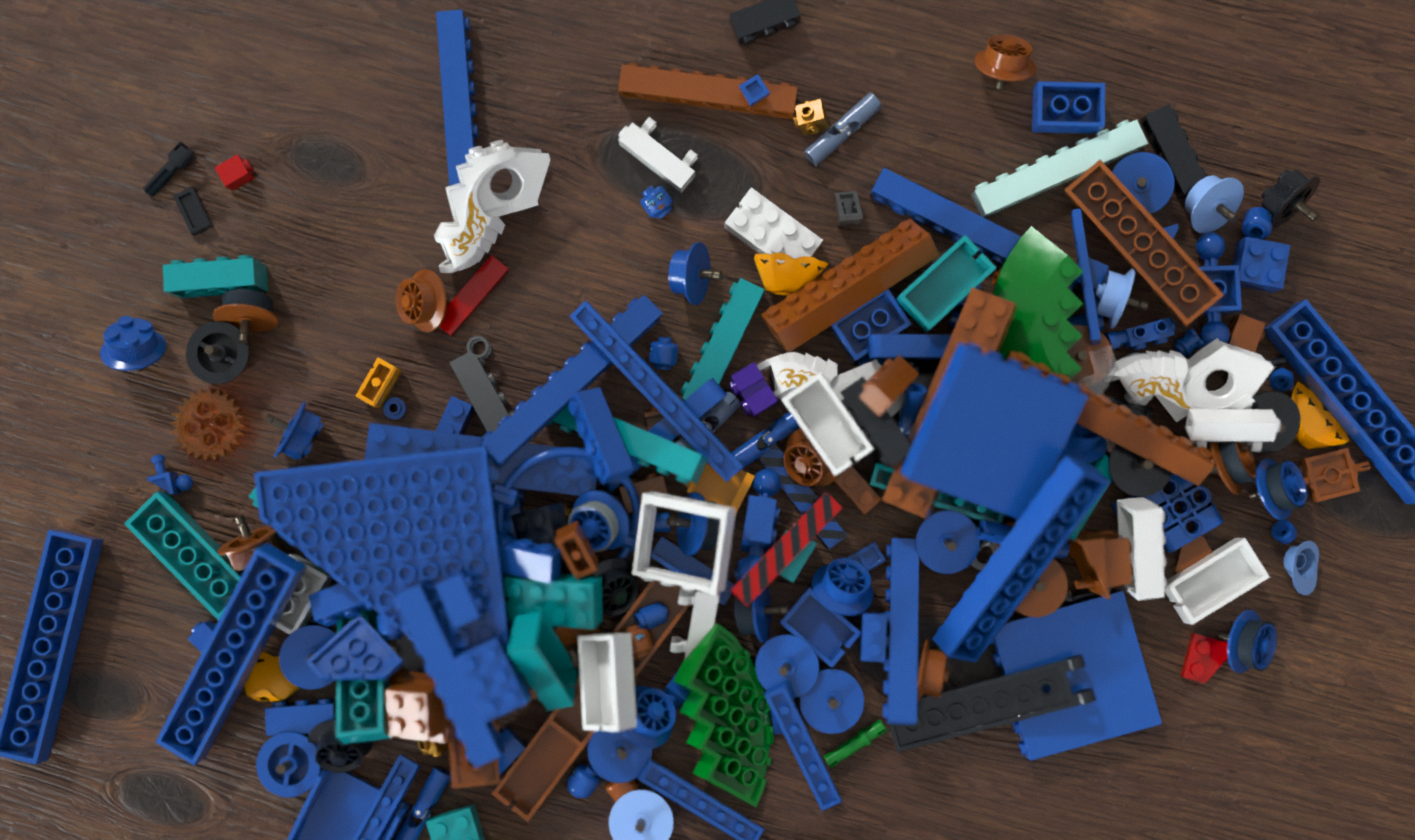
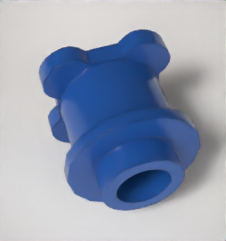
M1192 328L1184 332L1182 338L1174 340L1175 352H1179L1187 358L1191 356L1194 350L1205 346L1204 342Z

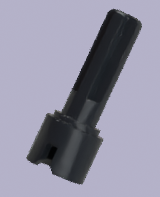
M179 142L168 154L169 161L143 187L144 192L149 196H155L179 169H187L197 158L194 155L195 152L184 143Z

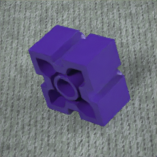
M755 362L731 376L729 386L736 397L738 395L741 396L743 400L741 406L747 416L751 414L755 418L777 404V398L766 383Z

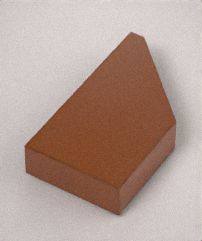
M1203 535L1178 549L1179 554L1173 571L1178 574L1213 553Z

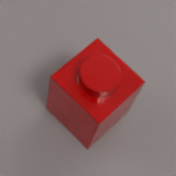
M238 154L214 167L224 186L231 191L255 179L251 172L254 168L247 158L243 159Z

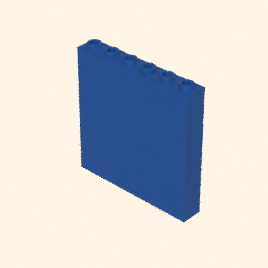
M959 342L900 472L911 481L1019 519L1029 507L1030 502L1043 488L1044 483L1050 478L1088 395L1081 392L1082 387L1075 383L1069 382L1068 385L1061 383L1063 379L1049 374L1048 377L1042 375L1043 371L1029 366L1028 369L1022 367L1023 363L1009 358V361L1002 360L1003 355L989 350L987 354L982 352V347L969 342L967 346Z
M1122 590L1109 592L1111 599L1097 596L1061 605L1056 611L1047 616L1029 617L1024 615L1007 620L990 643V645H994L996 653L993 654V659L996 667L1000 666L1002 675L1063 660L1074 655H1083L1086 666L1078 670L1066 672L1072 693L1086 688H1093L1096 701L1012 723L1015 733H1019L1021 742H1018L1021 755H1025L1030 761L1162 724L1126 598ZM1048 684L1042 686V691L1045 693L1051 690Z

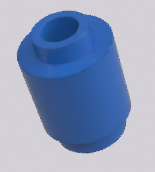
M656 601L639 609L638 613L633 615L635 623L639 625L640 629L650 630L667 622L669 612L664 603L661 604L659 601Z

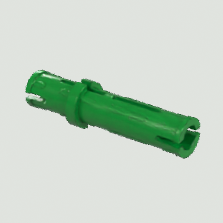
M878 719L864 730L860 729L859 733L824 755L823 757L828 766L832 769L866 745L870 746L872 741L888 732L882 721Z

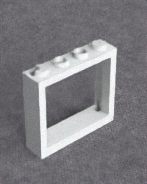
M654 491L642 493L632 575L640 576L644 581H661L660 584L664 586L679 585L682 590L686 591L701 590L704 595L716 596L717 593L724 591L736 508ZM657 506L721 519L713 580L649 566Z

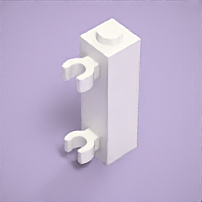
M648 117L641 128L633 122L629 127L625 126L619 133L620 138L618 140L620 146L682 193L695 177V171L690 167L698 159V155L690 150L681 161L649 136L657 126L655 125L656 122Z
M1189 409L1185 429L1192 444H1196L1199 448H1206L1207 441H1247V445H1251V452H1261L1262 442H1274L1276 433L1280 431V420L1277 419L1273 410Z
M680 589L678 604L693 605L687 640L678 636H672L670 652H685L686 658L714 626L719 593L716 596L704 595L701 590L696 589L695 592Z

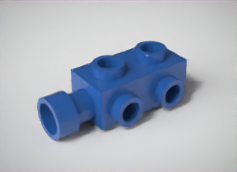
M1169 317L1120 332L1111 331L1105 333V337L1109 341L1112 350L1120 348V345L1124 344L1125 349L1133 347V351L1146 348V343L1154 341L1155 345L1168 342V337L1175 335V323Z

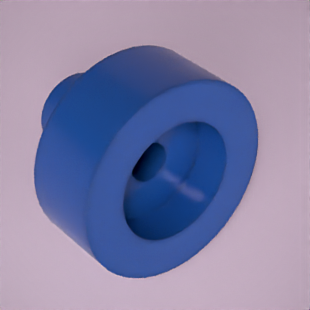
M1279 368L1271 373L1270 386L1274 390L1287 391L1293 387L1294 375L1286 368Z
M1280 520L1273 525L1271 534L1279 543L1288 544L1296 538L1297 529L1290 521Z

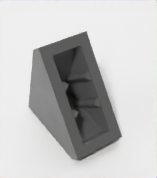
M857 191L835 193L838 227L860 225L863 214Z

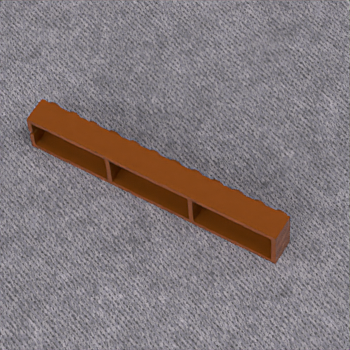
M650 581L612 632L627 633L626 628L636 625L633 615L638 613L639 609L656 601H659L661 604L664 603L668 609L669 616H667V622L648 630L653 645L649 656L633 660L634 679L690 606L678 604L679 591L681 589L678 585L664 586L660 584L661 581ZM580 676L577 679V685L572 686L576 689L573 706L555 709L492 793L493 796L506 806H509L512 800L515 799L517 803L512 810L527 822H529L595 731L583 730Z

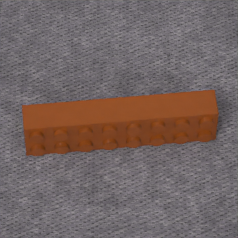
M1098 160L1065 189V195L1078 209L1081 208L1084 216L1130 267L1135 269L1139 277L1185 327L1224 296L1101 160Z
M908 219L901 222L890 232L881 235L879 239L870 245L864 246L856 254L845 258L842 263L825 271L823 275L814 281L808 282L800 290L789 294L783 301L769 307L761 316L771 334L789 353L939 256V253L931 235L914 221Z

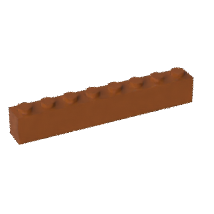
M628 63L621 66L618 92L620 97L793 119L797 87H793L791 83L783 82L778 85L771 84L768 80H762L770 95L750 107L739 89L740 84L749 80L746 77L731 79L723 74L708 76L700 71H694L692 74L684 73L683 70L677 68L669 71L662 70L659 66L645 68L640 67L636 63Z

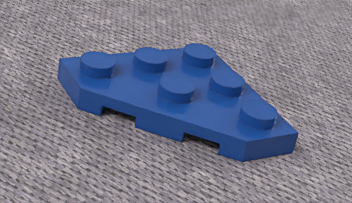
M360 614L306 661L308 666L321 680H387L405 664Z

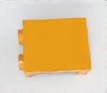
M707 462L698 483L690 481L689 485L685 484V487L688 488L687 493L698 492L704 497L705 501H714L718 505L736 508L737 513L755 476L741 470L726 482Z

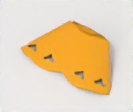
M785 253L755 254L754 257L765 290L770 293L786 296L800 290L808 282L814 281L829 265V263L814 257L802 256L794 259ZM760 259L769 261L764 264ZM777 259L785 262L778 265ZM802 263H810V265L805 268Z
M1297 381L1291 397L1299 409L1301 418L1299 431L1295 439L1307 449L1342 445L1349 442L1350 440L1345 431L1330 412L1323 410L1322 403L1315 394ZM1297 388L1299 389V391H1302L1303 394H1297ZM1309 398L1311 399V402L1315 404V406L1308 405ZM1326 419H1328L1329 423L1333 424V426H1326ZM1336 432L1339 434V437H1341L1342 439L1335 438V437H1336Z
M261 652L258 659H264V661L256 662L244 685L247 697L261 702L283 701L300 689V687L289 682L282 673L279 656L273 657L266 652Z

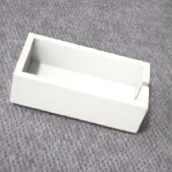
M750 188L739 203V208H735L724 224L726 230L759 254L785 253L794 259L802 256L813 257L823 242V239L753 188ZM777 259L778 265L785 262Z
M821 372L782 399L835 476L852 465L850 459L852 456L858 461L874 450Z
M1144 497L1117 500L1118 534L1128 537L1131 542L1132 553L1130 554V563L1133 566L1132 584L1120 585V587L1128 593L1130 592V595L1137 600L1165 597L1164 589L1167 587V582L1164 576L1166 558L1163 554V545L1165 544V535L1162 523L1165 521L1164 512L1161 507Z
M1234 538L1200 561L1167 579V587L1164 589V592L1170 602H1176L1173 607L1183 623L1193 625L1270 577L1246 538Z
M631 633L579 635L578 648L583 730L622 731L637 727Z

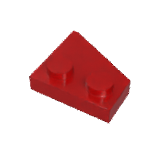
M1192 633L1180 676L1206 683L1228 659V643Z

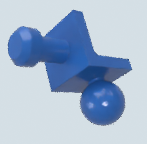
M159 454L151 458L152 464H155L157 475L147 477L148 482H152L169 492V495L182 494L181 491H188L192 488L193 479L189 475L183 474L178 477L177 472H166L164 465L166 459L164 455Z

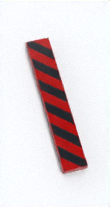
M825 492L730 591L748 607L843 507Z

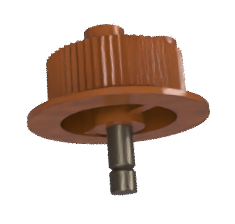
M238 515L234 519L238 524L241 535L222 545L218 549V554L228 555L234 570H244L256 548L269 543L281 550L275 534L278 532L270 525L250 531L247 522H245L244 515Z

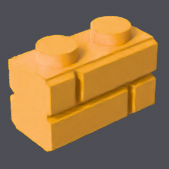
M378 357L373 365L374 368H371L356 397L380 409L402 370Z

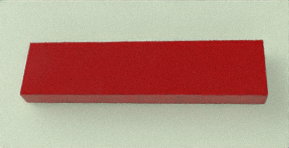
M491 255L446 307L445 317L439 327L452 337L507 274L509 269Z

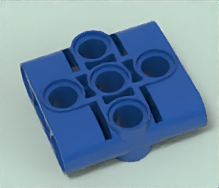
M1174 473L1171 474L1167 482L1170 485L1168 494L1161 489L1155 494L1142 496L1161 507L1164 512L1165 521L1162 523V527L1164 529L1165 544L1163 547L1167 553L1181 548L1224 522L1211 500L1210 491L1202 483L1199 486L1193 485L1194 483ZM1195 491H1199L1201 494L1199 502L1194 500ZM1176 502H1179L1182 506L1179 514L1174 509ZM1189 521L1193 524L1191 533H1188L1186 530V524Z

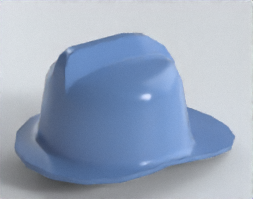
M1304 541L1299 546H1290L1284 556V568L1292 577L1293 585L1301 595H1309L1316 587L1319 550L1312 541Z

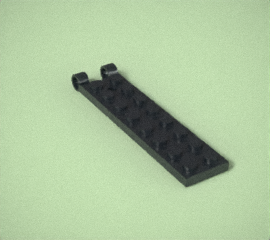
M1083 655L1070 656L1063 660L942 691L941 698L923 696L919 703H917V723L915 726L889 724L896 751L900 752L1096 701L1093 688H1086L1072 693L1066 672L1078 670L1086 666ZM1044 684H1048L1051 687V690L1047 693L1042 691Z

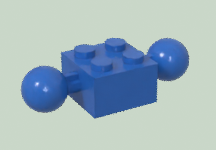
M1208 232L1201 235L1195 244L1197 255L1204 260V266L1198 267L1224 296L1201 314L1207 315V323L1200 331V339L1204 342L1205 346L1216 338L1219 341L1228 343L1230 331L1221 322V314H1233L1242 310L1239 265L1218 266V258L1225 251V242L1219 234Z
M772 469L758 471L752 482L758 496L749 495L740 551L749 552V556L745 557L739 566L742 578L775 543L777 529L772 528L776 527L780 508L776 507L777 499L771 498L779 492L781 479L778 473Z

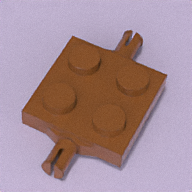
M1348 448L1301 459L1305 471V477L1303 478L1306 486L1310 489L1313 502L1359 492L1358 473L1371 469L1370 466H1366L1370 465L1368 461L1355 464L1351 459Z

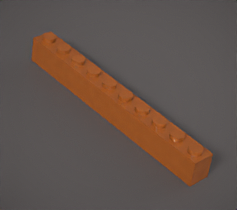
M1011 350L1005 361H1009V358L1023 363L1022 367L1028 369L1029 366L1043 371L1042 375L1048 377L1049 374L1063 379L1061 383L1065 385L1072 382L1066 375L1050 371V368L1045 364H1037L1021 352L1016 353ZM1079 384L1082 387L1081 392L1088 395L1076 421L1079 425L1152 461L1197 486L1202 483L1215 466L1212 453L1208 449L1193 445L1187 438L1183 436L1178 437L1172 434L1168 428L1164 426L1158 427L1147 417L1137 416L1126 406H1118L1112 403L1108 397L1101 394L1097 395L1091 392L1087 386Z

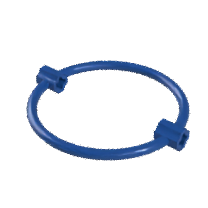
M563 447L546 450L520 464L507 478L504 485L495 482L492 492L493 501L496 504L495 517L498 536L506 535L504 510L505 508H512L518 489L512 487L526 471L543 461L557 457L572 456L591 460L586 449ZM628 476L620 480L629 495L632 506V526L629 528L627 539L621 545L623 549L616 556L626 559L632 550L635 551L641 509L638 493Z

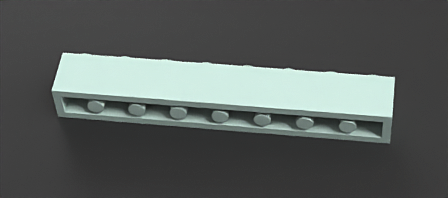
M1137 119L1130 123L1128 120L1117 124L1114 130L1104 129L1098 132L1096 137L1091 140L1086 137L1076 142V146L1069 149L1066 146L1057 150V155L1050 158L1048 155L1040 157L1036 160V164L1031 166L1024 164L1016 168V172L1008 175V173L1001 174L995 178L996 181L993 183L983 182L975 187L976 190L971 196L980 216L985 218L1081 176L1098 160H1101L1105 165L1141 150L1148 142Z

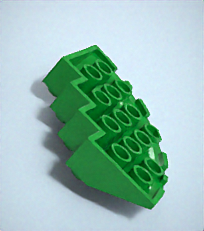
M1032 226L1017 241L1009 253L994 286L993 295L1014 302L1017 306V312L999 354L1003 355L1002 360H1005L1011 350L1016 353L1021 352L1027 355L1031 361L1037 364L1043 363L1050 368V371L1056 374H1064L1071 380L1082 368L1072 359L1067 351L1082 335L1067 319L1083 303L1067 287L1083 270L1066 253Z
M715 623L685 658L673 682L690 691L680 710V713L696 722L686 743L703 752L693 774L757 807L767 781L764 779L767 765L770 766L772 759L769 757L770 744H773V726H771L769 712L771 708L764 695L765 689L758 680L755 665L750 658L751 655L728 630Z

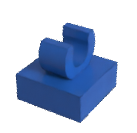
M759 74L739 85V89L750 107L770 95Z

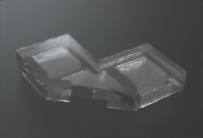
M1111 345L1090 351L1089 355L1095 374L1073 380V382L1077 385L1083 384L1087 386L1091 392L1097 395H1104L1119 368Z

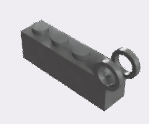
M474 336L467 342L466 348L468 353L451 361L450 365L487 432L491 431L493 433L499 427L497 424L506 415L510 417L514 412H509L506 404L509 403L502 391L498 392L495 387L498 384L492 372L488 373L484 367L487 365L486 359L492 353L490 342L482 336ZM484 342L485 351L482 354L476 355L473 350L475 344Z

